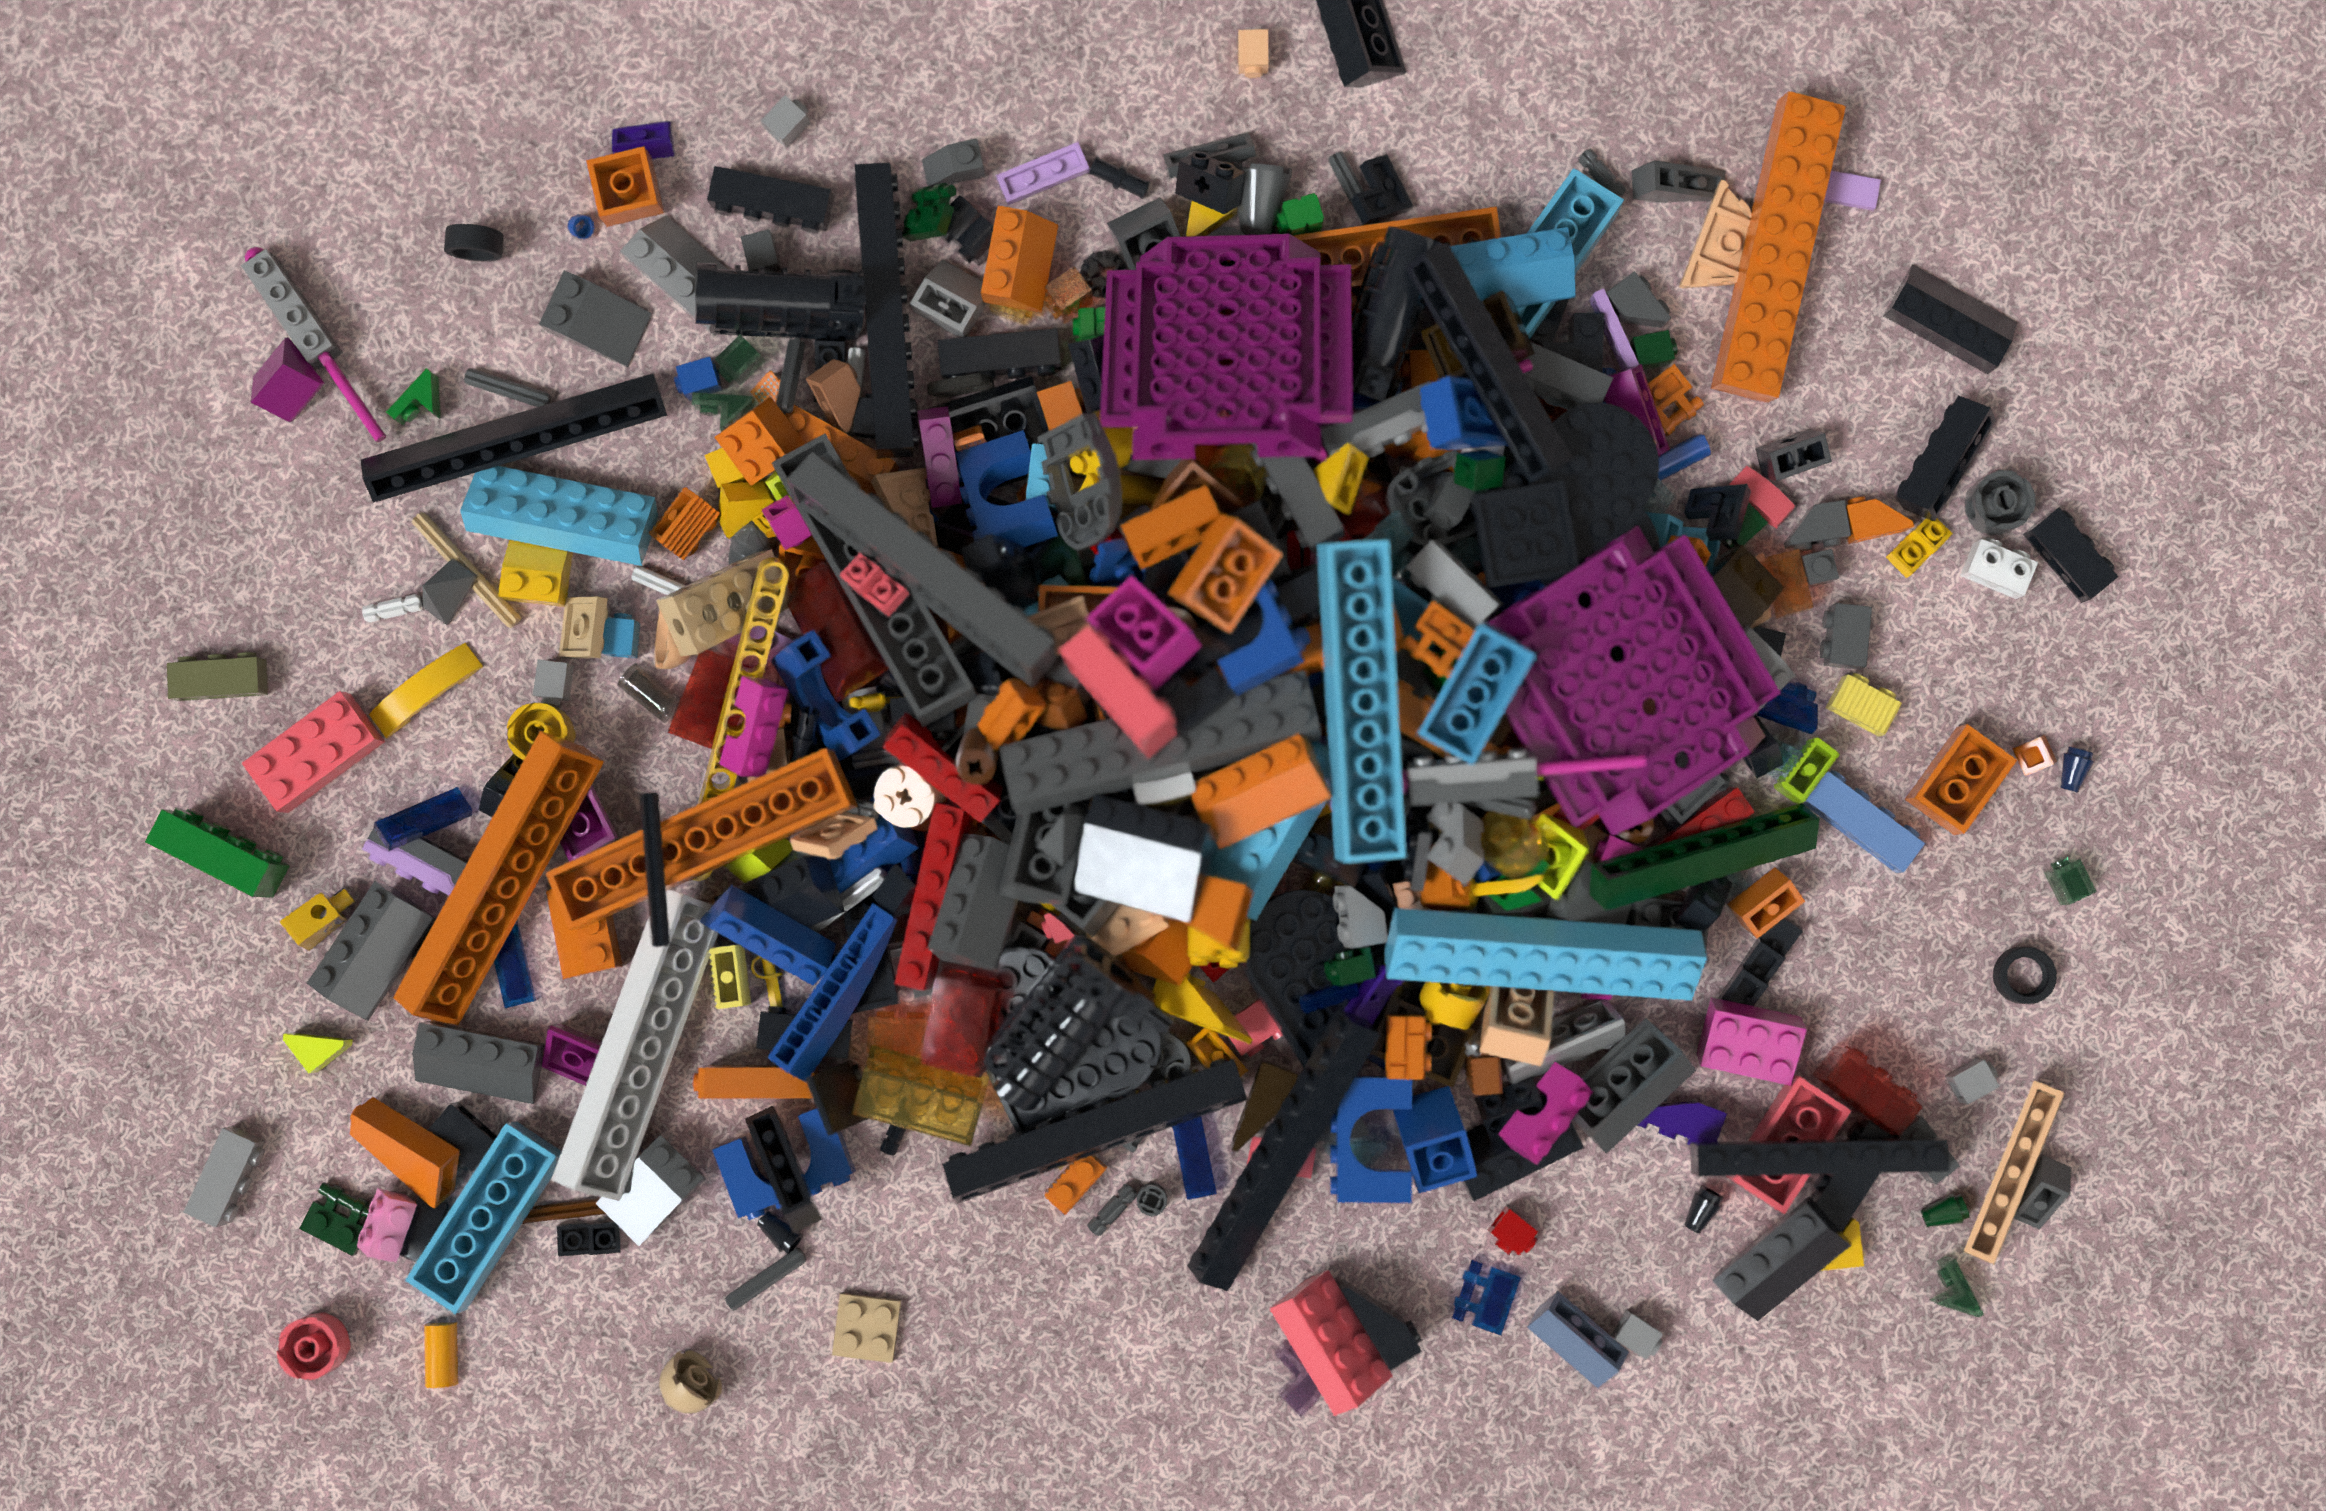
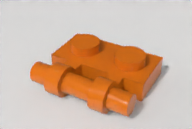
M1675 364L1648 383L1665 436L1667 437L1675 432L1677 425L1685 419H1692L1696 416V411L1704 406L1700 397L1696 396L1691 401H1688L1684 396L1685 393L1691 390L1692 386ZM1674 402L1679 410L1667 418L1663 410Z
M1431 601L1413 627L1423 634L1420 640L1416 641L1407 635L1401 645L1410 651L1409 655L1416 660L1420 658L1433 667L1432 671L1438 676L1444 675L1449 679L1454 670V667L1450 664L1454 658L1460 659L1475 630L1435 601ZM1432 641L1446 651L1441 658L1427 649Z

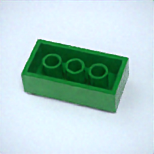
M175 807L174 811L161 810L145 843L251 897L273 898L290 867V865L282 862V855L269 849L263 851L255 848L257 845L255 841L244 836L238 838L230 835L229 828L216 822L210 824L202 821L204 816L191 809L185 811Z

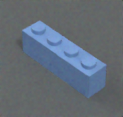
M1834 770L1827 771L1803 804L1892 871L1904 873L1925 845L1918 838L1920 834L1906 824L1901 826L1894 820L1896 816L1882 806L1877 808L1869 802L1871 797L1858 788L1853 790L1846 785V778Z

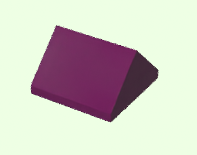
M287 337L283 339L253 376L251 403L288 422H292L325 383L306 361L292 340Z
M592 785L560 841L569 862L616 842L618 839V835Z
M563 1024L550 1025L547 1032L542 1068L586 1086L603 1041Z

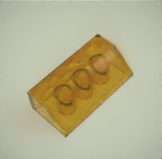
M871 1045L852 1114L971 1146L983 1106L989 1077Z

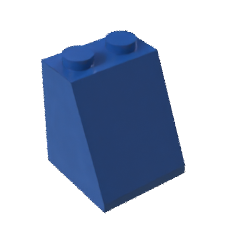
M1449 1086L1412 1096V1109H1392L1418 1194L1478 1177L1466 1131Z

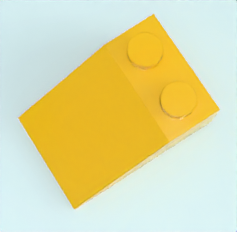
M509 540L501 569L498 597L506 601L565 607L573 552Z
M1189 973L1180 986L1157 979L1152 991L1156 994L1154 1004L1164 1012L1251 1045L1253 1038L1216 993L1205 988V981L1195 978Z

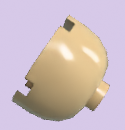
M687 1350L684 1354L679 1351L667 1362L660 1374L659 1387L665 1403L681 1413L694 1414L706 1409L719 1398L722 1392L720 1378L715 1381L705 1369L713 1367L702 1355L691 1350Z

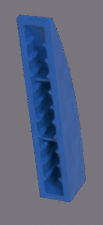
M872 904L769 1054L768 1059L788 1074L806 1082L805 1078L812 1075L860 1001L886 949L897 919L875 904Z

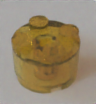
M1251 443L1218 444L1207 468L1249 503L1260 500L1267 486L1265 478L1269 474L1264 466L1258 468L1250 452L1254 450Z
M1489 811L1481 819L1483 821L1484 833L1480 834V847L1484 849V860L1500 874L1511 877L1514 880L1520 879L1524 874L1531 871L1541 859L1548 855L1549 845L1547 844L1546 833L1532 818L1526 819Z

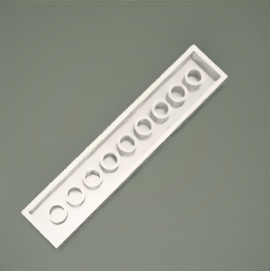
M672 890L666 891L670 944L663 947L652 946L650 920L648 918L552 1177L553 1181L575 1191L617 1201L621 1200L710 957L708 951L713 948L718 935L716 931L700 923L701 917L713 905Z

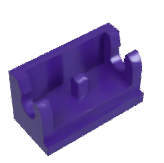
M1374 965L1376 978L1363 981L1344 1011L1363 1017L1373 1024L1397 986H1401L1404 980L1387 979L1386 965Z

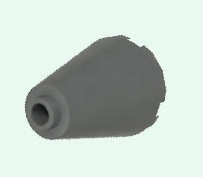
M1234 163L1235 168L1245 172L1241 205L1237 208L1240 231L1245 235L1273 234L1278 220L1277 214L1280 213L1292 177V169L1284 170L1282 166L1251 163L1250 167H1243V163Z

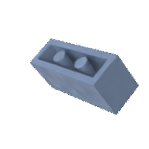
M1559 1291L1537 1308L1527 1326L1529 1330L1597 1388L1620 1371L1629 1353Z

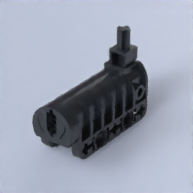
M1388 226L1384 240L1376 244L1351 314L1352 392L1379 402H1383L1396 395L1402 375L1400 368L1404 356L1409 355L1410 350L1407 348L1412 333L1417 332L1418 328L1415 325L1420 310L1424 311L1425 305H1423L1424 299L1405 267L1424 252L1443 245L1442 243L1407 230Z
M696 263L695 324L710 325V332L713 334L800 339H858L863 325V307L866 303V277H864V271L858 269L857 272L845 269L828 270L827 275L811 274L810 269H805L804 274L788 273L787 267H782L781 272L764 271V266H759L758 271L741 270L740 265H735V269L730 270L717 269V264Z
M1077 935L1068 941L995 1030L985 1063L987 1068L997 1076L994 1090L1011 1105L1025 1111H1031L1111 1016L1117 1019L1122 1013L1136 1025L1141 1019H1144L1162 1034L1168 1031L1170 1025L1174 1022V1018L1154 1004L1156 994L1144 985H1141L1138 977L1123 962L1085 935ZM1082 944L1086 945L1087 947L1085 952L1087 953V955L1080 952H1075L1076 948L1074 947V945L1080 947ZM1070 972V977L1066 979L1065 976ZM1052 984L1053 987H1052V989H1051L1050 992H1049V991H1048V987H1049V985ZM1032 1016L1033 1022L1031 1024H1028L1027 1022L1031 1019ZM1015 1029L1016 1032L1014 1033L1013 1037L1011 1038L1010 1033H1011V1031H1013V1030ZM993 1054L997 1056H1003L1005 1058V1063L1000 1062L999 1064H996L994 1062L995 1056Z

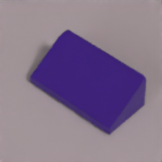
M671 121L612 129L613 154L645 146L652 159L674 157Z

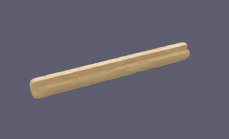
M424 512L417 514L412 519V524L447 562L451 559H456L478 575L471 588L507 627L513 628L520 622L521 616L506 600L498 597L499 592Z

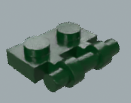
M940 183L936 184L933 188L925 186L913 192L911 196L912 201L918 203L917 208L910 209L906 215L902 237L911 242L945 236L954 211L949 202L951 197L957 193L956 187L952 184Z
M323 1182L318 1189V1193L327 1197L326 1204L317 1200L313 1201L299 1229L351 1256H355L359 1250L357 1247L359 1234L364 1227L360 1220L362 1216L366 1218L368 1216L369 1201L361 1197L357 1199L345 1193V1189L338 1185L333 1187ZM338 1204L351 1209L349 1217L335 1210Z

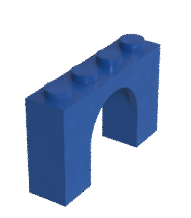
M1024 430L955 452L958 462L959 483L964 482L965 485L959 489L964 504H970L971 508L966 509V513L971 527L977 526V530L972 531L975 541L992 533L1025 547L1058 536L1044 494L1008 506L993 505L986 501L991 491L1001 483L1029 474L1031 450Z
M1271 579L1263 583L1253 598L1254 601L1262 606L1264 612V624L1260 634L1251 644L1218 660L1231 689L1237 696L1305 662L1300 653L1305 650V647L1297 632L1291 635L1287 625L1292 623L1284 605L1278 608L1274 600L1278 593Z
M812 630L787 645L770 661L800 708L810 706L808 718L812 714L813 707L820 711L816 732L826 748L835 751L840 762L879 737L881 733L865 708L855 715H851L833 698L821 673V664L830 657V654L815 631Z
M1385 1076L1355 1077L1336 1109V1114H1333L1330 1119V1133H1336V1145H1330V1164H1336V1176H1330V1195H1336L1337 1203H1412V1171L1410 1169H1374L1367 1167L1355 1158L1350 1146L1352 1128L1356 1121L1365 1113L1376 1109H1412V1080L1387 1079Z
M817 1108L798 1115L810 1148V1164L804 1176L812 1195L822 1192L821 1186L832 1182L835 1187L850 1181L849 1175L853 1174L856 1169L841 1131L828 1137ZM746 1136L712 1149L738 1219L746 1215L748 1221L766 1214L764 1208L774 1204L777 1209L781 1208L770 1180L762 1175L755 1163Z

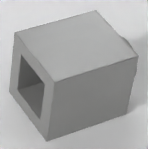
M784 95L762 118L761 123L765 130L787 149L810 124V121L806 114L808 109L796 98L792 102Z
M537 660L533 696L542 698L541 703L560 706V700L569 701L574 666L563 662Z
M1975 1058L1945 1075L1958 1101L1963 1104H1970L2000 1087L1996 1080L1998 1078L1996 1069L1989 1061L1986 1062L1984 1059Z
M1626 1310L1611 1334L1616 1341L1646 1360L1650 1355L1654 1356L1658 1352L1663 1342L1660 1339L1663 1333Z

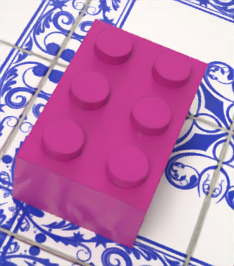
M1130 576L1085 618L1095 632L1100 630L1112 644L1110 647L1117 654L1121 653L1130 663L1132 669L1141 675L1154 690L1201 648V645L1190 629L1133 576Z
M1711 997L1696 1055L1701 1067L1791 1086L1807 1028L1801 1016Z

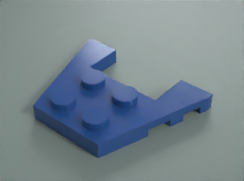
M1124 539L1101 542L1098 545L1100 554L1095 555L1094 561L1097 566L1091 570L1088 587L1119 588L1130 576H1133L1141 584L1145 569L1141 570L1132 551L1127 552L1128 547Z

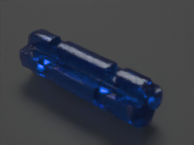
M1356 983L1341 987L1333 986L1317 991L1314 995L1302 996L1299 1002L1302 1011L1310 1013L1318 1008L1322 1009L1344 1002V999L1351 1000L1357 998L1359 990Z

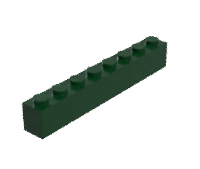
M1801 803L1591 864L1589 895L1605 911L1798 855L1816 849L1820 818Z

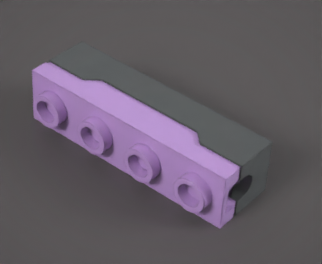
M382 817L378 818L368 837V841L365 842L362 850L370 853L369 859L382 866H386L388 863L396 867V874L408 880H412L415 877L423 881L421 886L435 894L442 891L450 895L468 863V860L398 823Z

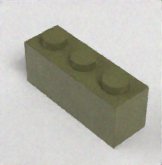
M254 652L237 653V658L227 659V655L224 654L207 655L208 660L197 661V657L183 656L178 657V662L167 663L168 699L191 701L268 695L267 660L256 657Z

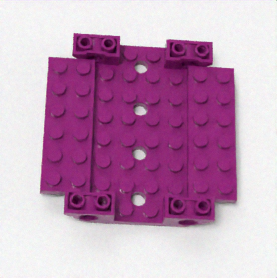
M1290 234L1167 237L1140 257V262H1136V270H1107L1100 413L1102 428L1138 427L1133 430L1132 460L1195 459L1196 444L1257 443L1258 458L1321 456V426L1315 423L1352 422L1351 264L1321 265L1320 252ZM1226 260H1232L1235 262V264L1230 267H1225L1221 265V263ZM1225 309H1231L1235 311V313L1230 316H1223L1220 314V312ZM1223 359H1231L1234 361V363L1230 366H1221L1218 364ZM1222 410H1230L1234 413L1228 418H1221L1217 415Z
M1638 526L1633 527L1585 558L1586 561L1547 587L1540 591L1532 592L1487 621L1489 624L1511 635L1536 654L1503 712L1525 749H1528V752H1534L1536 762L1551 763L1645 754L1646 767L1542 776L1574 827L1579 826L1598 813L1611 835L1618 834L1651 819L1751 753L1765 736L1753 714L1760 710V706L1781 693L1685 534L1681 535L1653 553L1652 548ZM1582 591L1587 592L1592 599L1591 605L1587 609H1582L1577 603V597ZM1614 645L1621 646L1624 651V657L1618 663L1610 658V649ZM1647 698H1652L1656 703V711L1651 716L1646 715L1642 710V704ZM1679 751H1684L1688 755V764L1682 769L1678 768L1674 761L1675 755Z

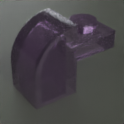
M1283 1342L1275 1350V1355L1294 1375L1278 1390L1279 1395L1302 1417L1318 1401L1321 1393L1292 1345L1288 1348Z

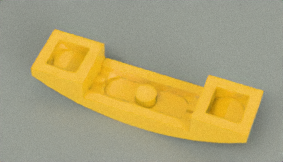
M463 643L437 658L402 683L369 713V716L385 738H389L409 723L411 717L455 684H461L484 666L467 643Z

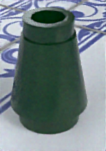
M1951 1194L1926 1207V1209L1920 1210L1926 1228L1964 1223V1219L1970 1218L1961 1194L1957 1196Z

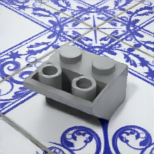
M941 260L924 278L910 305L914 313L961 338L968 337L987 303L983 302L981 296L982 281Z

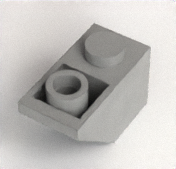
M1334 886L1336 894H1333V905L1336 912L1339 913L1340 919L1337 932L1339 940L1343 943L1344 947L1358 948L1386 943L1388 935L1384 911L1351 886Z

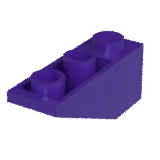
M1695 1101L1660 1104L1637 1126L1647 1129L1648 1123L1660 1127L1658 1134L1674 1140L1677 1134L1688 1138V1145H1690V1142H1717L1727 1113Z

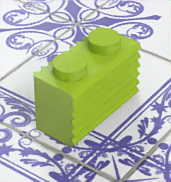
M1820 738L1807 740L1806 745H1803L1802 750H1799V754L1795 755L1794 760H1791L1792 764L1788 765V769L1784 770L1785 773L1781 774V778L1777 779L1776 784H1773L1774 789L1796 805L1804 803L1840 754Z

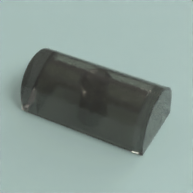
M638 663L631 665L621 676L617 684L619 688L664 724L668 722L684 702L681 697Z

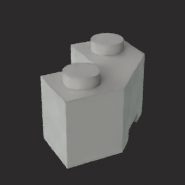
M1457 802L1436 804L1426 819L1444 833L1426 858L1466 886L1484 861V849L1480 847V834L1484 833L1483 821Z

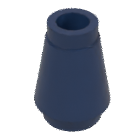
M2069 746L2067 753L2063 755L2060 788L2079 792L2094 763L2092 752Z

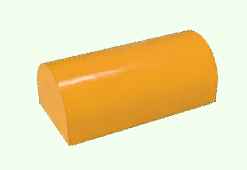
M1203 1028L1185 1043L1205 1069L1210 1068L1212 1062L1227 1058L1228 1061L1234 1059L1240 1077L1248 1071L1215 1031Z
M457 1322L424 1324L425 1387L445 1388L457 1385Z

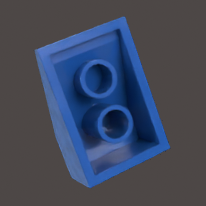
M1449 376L1420 388L1421 407L1425 414L1427 437L1431 448L1459 450L1508 446L1470 379Z

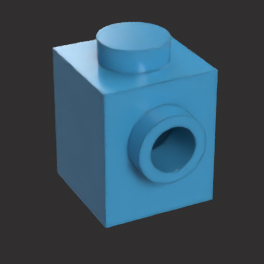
M614 613V618H607L603 633L604 648L601 653L609 657L637 659L640 622L633 620L632 615L624 613Z

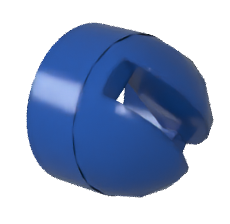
M577 214L569 219L567 228L572 236L579 239H587L594 232V222L586 215Z

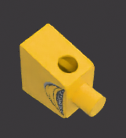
M344 887L330 898L320 892L279 922L298 946L310 951L347 921L342 911L353 904L355 900ZM327 910L325 917L320 919L321 912Z

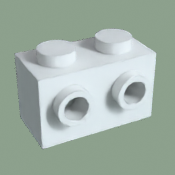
M1985 538L1973 543L1960 576L2017 599L2025 596L2038 562L2030 559V555L2024 551L2016 549L2010 551L2003 548L2001 542L1992 538Z

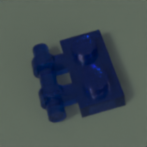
M1788 682L1780 690L1781 693L1768 701L1757 712L1759 717L1811 735L1818 729V704L1813 703L1817 693L1808 689L1807 685L1800 682L1795 684Z
M1471 1260L1468 1270H1465L1462 1276L1464 1283L1460 1295L1455 1297L1453 1303L1455 1309L1452 1318L1463 1322L1466 1312H1473L1475 1314L1471 1323L1472 1326L1501 1336L1521 1277L1493 1266L1490 1267L1488 1276L1484 1277L1479 1275L1483 1263ZM1476 1285L1484 1287L1478 1303L1470 1301Z

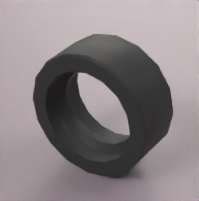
M452 224L447 226L445 230L444 252L452 257L463 260L497 261L502 258L504 235L494 228L482 225Z
M2014 947L2006 950L1998 957L1993 968V981L1997 991L2005 999L2017 1004H2035L2045 1000L2053 992L2057 982V970L2053 960L2045 952L2035 947ZM2021 957L2034 960L2042 971V981L2039 987L2030 993L2015 991L2007 979L2010 964Z

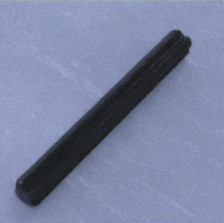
M646 792L640 794L651 944L653 947H663L670 944L659 797L655 792Z

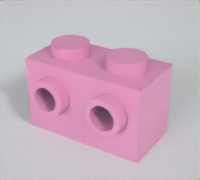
M377 1188L374 1199L370 1204L364 1227L359 1234L357 1247L367 1257L397 1263L417 1204L406 1194Z

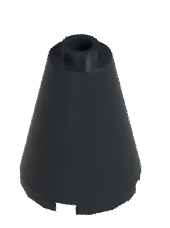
M981 648L968 652L957 659L972 684L974 691L978 693L998 696L1000 686L1009 679H1019Z

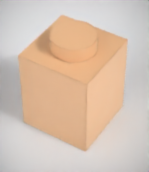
M1268 29L1238 30V74H1244L1247 78H1259L1262 74H1268Z

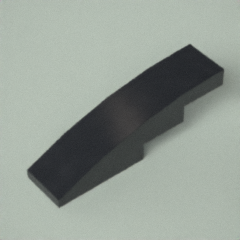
M1785 917L1760 936L1718 999L1754 1006L1769 986L1768 982L1786 959L1785 955L1803 932V928Z

